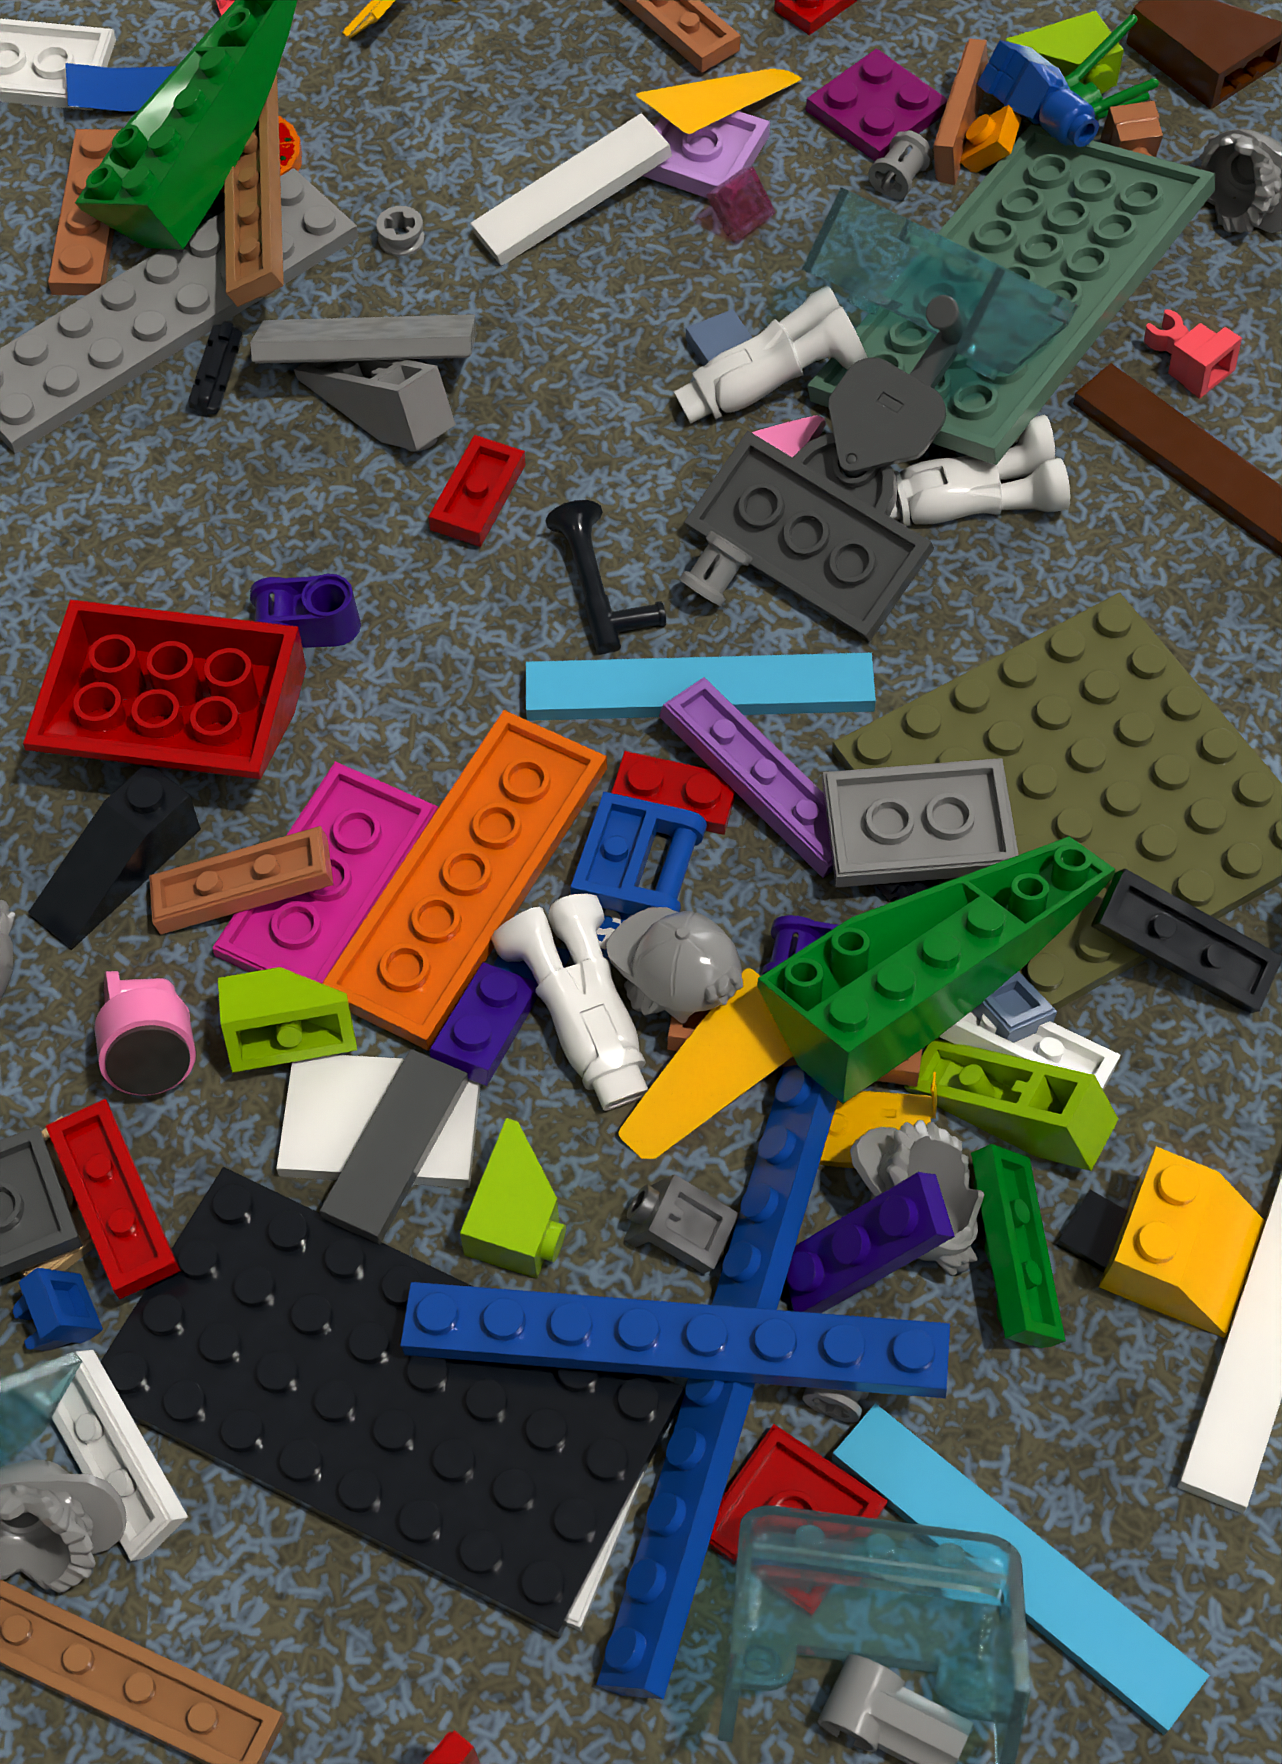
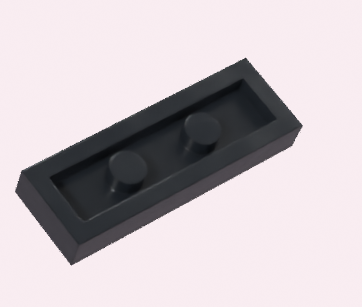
M1127 869L1115 872L1091 924V927L1249 1013L1260 1011L1282 962L1280 954Z

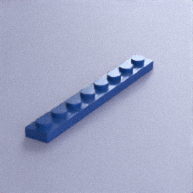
M411 1282L400 1346L404 1355L946 1398L950 1323Z

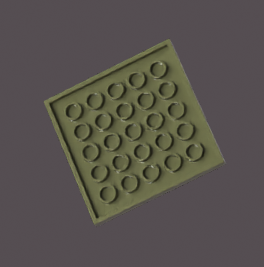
M1120 592L833 742L832 753L845 770L1002 758L1019 855L1070 836L1115 868V872L1127 869L1215 919L1224 916L1282 883V783ZM956 878L928 881L934 887ZM1111 881L1055 938L1019 970L1055 1010L1060 1009L1148 959L1144 955L1091 927Z

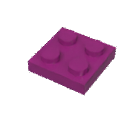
M876 48L806 99V111L873 161H876L879 158H884L890 151V141L897 132L911 130L919 134L940 119L944 114L948 99Z

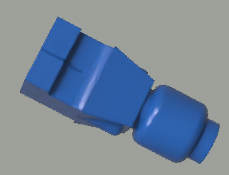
M999 40L977 85L986 93L993 94L1005 106L1010 105L1014 112L1022 114L1033 124H1040L1047 133L1063 145L1083 147L1089 144L1095 138L1099 129V123L1095 119V111L1092 105L1072 91L1060 69L1052 65L1034 49Z

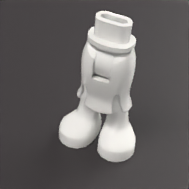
M825 286L812 293L801 306L780 322L774 319L757 336L720 353L705 366L698 368L692 373L695 380L677 389L674 393L690 424L710 413L713 414L715 419L722 417L719 408L726 413L746 408L785 382L802 376V369L815 361L833 357L848 370L857 361L868 357L843 307L839 305L830 287Z
M1046 415L1034 417L1020 435L1018 444L1010 448L997 465L971 456L927 460L911 465L900 473L894 471L897 478V501L890 517L900 520V523L905 526H912L910 516L914 524L928 525L979 513L1000 515L1002 510L1035 509L1043 512H1055L1069 509L1070 485L1063 460L1055 458L1054 437L1048 417ZM1023 478V479H1019V480H1015V481L1007 482V483H1002V484H1001V481H1000V480H1007V479Z
M573 894L562 897L551 905L548 920L543 908H530L502 924L494 931L491 940L497 954L506 962H526L538 984L535 990L536 994L546 1004L551 1014L561 1047L569 1063L583 1078L584 1087L587 1090H595L603 1110L607 1111L639 1100L645 1095L648 1087L640 1070L645 1066L646 1061L640 1052L638 1034L634 1023L615 988L611 973V962L603 957L596 931L605 920L602 906L596 895ZM550 925L556 936L565 943L574 965L566 968L563 967L554 944Z

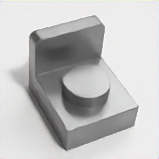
M673 1174L651 1186L644 1185L635 1195L627 1211V1219L631 1220L632 1223L624 1241L634 1247L651 1242L704 1274L714 1270L739 1213Z

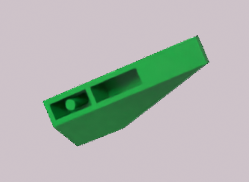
M235 0L129 120L125 127L114 136L112 147L99 167L89 174L86 186L75 202L79 209L146 248L183 250L224 186V181L232 167L235 168L247 141L256 127L281 61L291 29L297 0Z
M1068 836L853 916L760 976L757 987L797 1065L844 1104L942 1035L1022 969L1112 880L1115 868Z

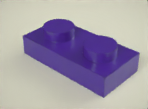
M482 962L431 1046L430 1057L466 1072L469 1080L487 1086L538 997L535 991L538 986L537 982Z

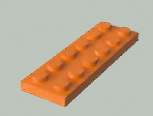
M503 710L322 984L347 993L352 1014L429 1051L482 962L485 963L494 949L491 940L494 931L514 917L607 770V756Z

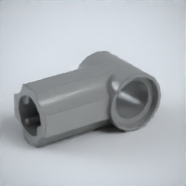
M854 1654L847 1655L818 1719V1724L830 1734L838 1737L840 1731L856 1738L854 1742L855 1747L869 1752H876L877 1749H880L906 1764H957L974 1722L905 1688V1681L883 1665Z

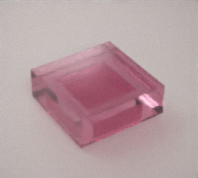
M753 166L742 168L706 194L727 237L731 240L741 239L776 213Z

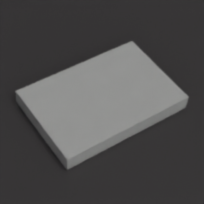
M1002 758L823 772L822 785L835 887L958 878L1019 855Z

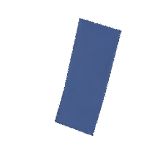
M65 63L68 106L121 112L138 111L177 66L109 68Z

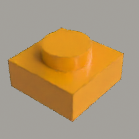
M1010 105L991 115L984 114L978 117L966 132L967 140L960 163L970 172L977 173L1010 155L1022 117L1017 112H1014Z

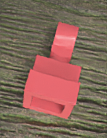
M1169 309L1164 311L1162 322L1164 330L1156 328L1151 323L1146 325L1145 344L1156 351H1167L1172 354L1168 374L1183 384V387L1199 399L1235 371L1242 337L1227 327H1224L1216 334L1202 323H1199L1189 331L1183 325L1181 316Z

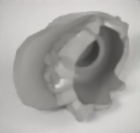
M1235 129L1210 136L1208 144L1204 147V152L1199 158L1202 161L1201 170L1215 173V191L1207 202L1215 205L1218 225H1222L1228 233L1234 231L1250 233L1254 230V227L1270 233L1282 232V144L1270 136L1250 129Z
M668 907L647 908L624 920L612 932L606 943L611 963L628 979L625 982L624 988L627 991V997L631 1001L632 1009L642 1012L644 1016L665 1010L680 1023H686L689 1016L694 1012L706 1011L719 1005L725 1006L728 999L733 997L735 992L743 987L741 961L736 946L715 922L697 912H676Z
M923 1120L916 1121L913 1126L905 1122L900 1130L893 1127L871 1129L855 1140L850 1149L852 1164L871 1191L869 1201L917 1172L936 1174L955 1237L920 1256L918 1259L936 1261L951 1276L957 1274V1271L966 1272L969 1269L970 1263L978 1260L970 1245L977 1237V1215L984 1198V1192L969 1188V1157L962 1154V1141L955 1136H951L947 1130L938 1128L934 1122L927 1123L926 1125Z
M35 1459L0 1467V1580H4L15 1573L23 1572L44 1590L51 1588L60 1593L67 1591L71 1586L78 1585L82 1579L90 1577L91 1569L96 1565L92 1554L109 1550L120 1541L125 1532L127 1523L126 1511L118 1492L108 1481L91 1474H69L60 1465L51 1461Z

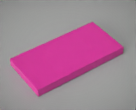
M335 761L287 833V835H291L318 826L322 827L328 838L333 885L235 913L212 947L214 956L248 972L281 967L323 983L437 811L438 806Z

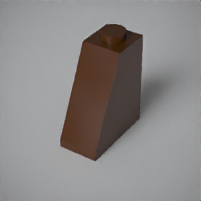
M1140 0L1133 7L1130 14L1137 16V23L1129 30L1126 44L1210 110L1282 63V22L1217 0Z

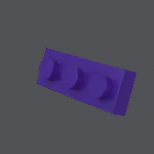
M924 1172L913 1174L795 1245L786 1276V1283L794 1311L823 1313L955 1237L936 1174Z

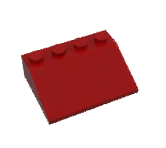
M70 599L23 742L24 748L27 751L261 779L294 716L307 667L298 626Z

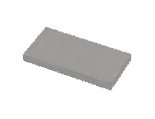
M475 314L263 320L250 342L252 362L255 361V364L469 358V356H472L476 336Z

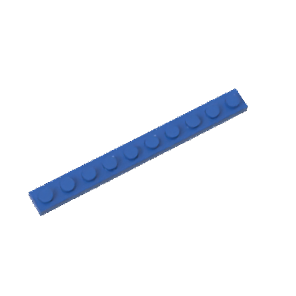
M798 1065L784 1067L781 1078L776 1086L773 1105L764 1134L759 1142L758 1154L749 1184L741 1201V1210L729 1250L723 1261V1269L712 1305L777 1310L838 1101L837 1098ZM688 1378L686 1382L685 1395L672 1437L667 1445L664 1464L653 1500L647 1511L644 1530L633 1566L626 1580V1589L612 1635L606 1646L605 1658L596 1684L611 1693L620 1696L664 1699L755 1383Z

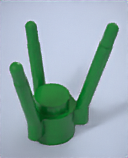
M1136 15L1128 16L1072 73L1064 77L1069 88L1092 105L1096 120L1107 117L1109 107L1149 100L1150 95L1148 91L1157 88L1159 85L1158 79L1152 78L1103 99L1094 83L1088 82L1084 85L1079 82L1137 23Z

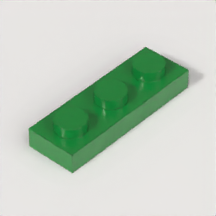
M989 1144L971 1152L975 1173L973 1187L975 1190L984 1192L981 1211L986 1233L985 1253L993 1270L998 1298L996 1304L997 1317L1003 1327L1005 1339L1038 1348L1052 1347L1066 1342L1030 1157L994 1144Z

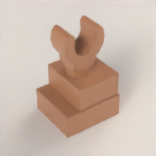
M1155 101L1109 107L1100 137L1101 143L1156 157L1163 133Z

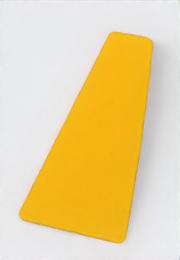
M771 68L636 93V96L682 132L692 134L801 81L802 78L788 70Z
M747 968L742 972L743 987L737 990L733 997L728 999L725 1006L719 1005L710 1010L619 1129L621 1140L641 1159H656L793 1057L757 987L760 975L753 969Z

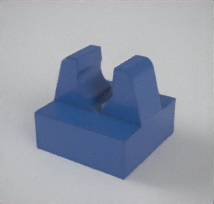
M36 1268L18 1282L23 1295L13 1307L14 1317L25 1320L33 1319L37 1329L33 1335L24 1341L27 1349L49 1351L69 1343H83L92 1339L103 1330L80 1273Z

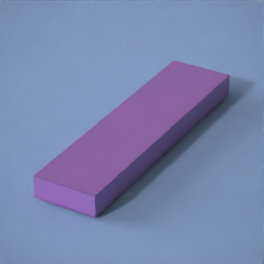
M705 677L663 704L659 717L822 878L833 871L824 793Z

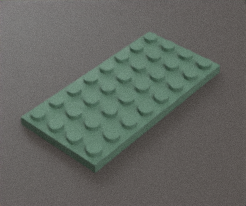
M1031 124L1014 143L1011 154L1001 159L855 329L867 357L883 359L910 374L939 332L926 319L928 303L939 295L952 297L959 307L967 333V340L934 388L941 395L945 403L946 419L932 443L997 465L1029 425V422L1037 415L1215 191V173L1093 140L1083 147H1077L1076 145L1065 146L1053 138L1041 126ZM831 357L807 385L811 402L828 407L831 393L847 372V369L835 358Z

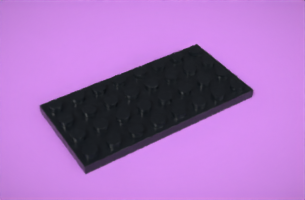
M223 1167L172 1247L181 1271L147 1287L101 1360L103 1368L132 1419L560 1639L578 1597L643 1472H646L684 1397V1387L659 1375L404 1355L400 1345L411 1282L474 1286L382 1242L379 1245L323 1220L319 1212Z

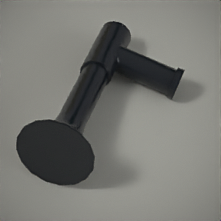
M574 500L554 508L547 515L545 522L547 528L551 531L563 533L570 544L585 598L584 606L597 654L617 652L621 648L618 632L658 625L659 627L666 626L664 605L662 601H658L653 605L612 612L608 595L604 591L591 537L592 525L601 518L603 513L601 505L590 500Z

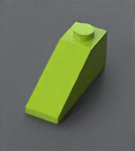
M938 1038L928 1044L921 1056L917 1087L904 1086L906 1091L911 1094L932 1096L930 1086L933 1082V1072H936L938 1108L1035 1157L1092 1171L1119 1120L1096 1076L1093 1074L973 1046L953 1044Z

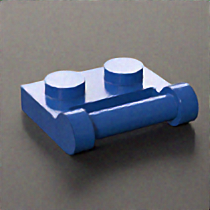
M603 792L570 887L571 895H596L602 908L631 915L650 907H668L676 912H680L681 904L677 899L694 846L700 844L703 840L707 827L706 820L700 814L690 810ZM656 832L669 835L672 840L654 891L641 888L639 884Z

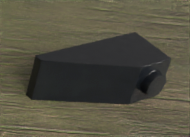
M143 765L102 803L28 911L29 916L70 950L75 948L149 879V875L154 874L201 830L190 794L154 766Z

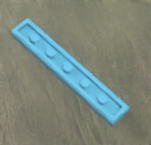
M872 653L526 662V716L528 721L659 717L663 704L703 677L743 715L874 712L876 697Z
M876 1403L833 1452L832 1460L853 1478L888 1500L887 1506L1163 1735L1169 1731L1210 1676Z

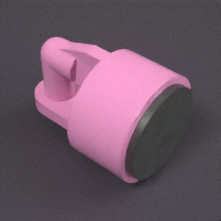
M105 971V1004L96 1017L94 1027L99 1067L103 1077L117 1090L139 1096L159 1094L176 1087L189 1075L196 1059L188 1007L175 992L174 985L167 979L120 980L118 971Z

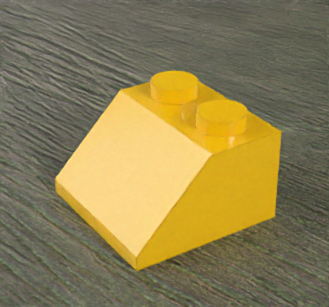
M1156 1146L1138 1178L1124 1222L1099 1288L1225 1338L1265 1220L1220 1172Z

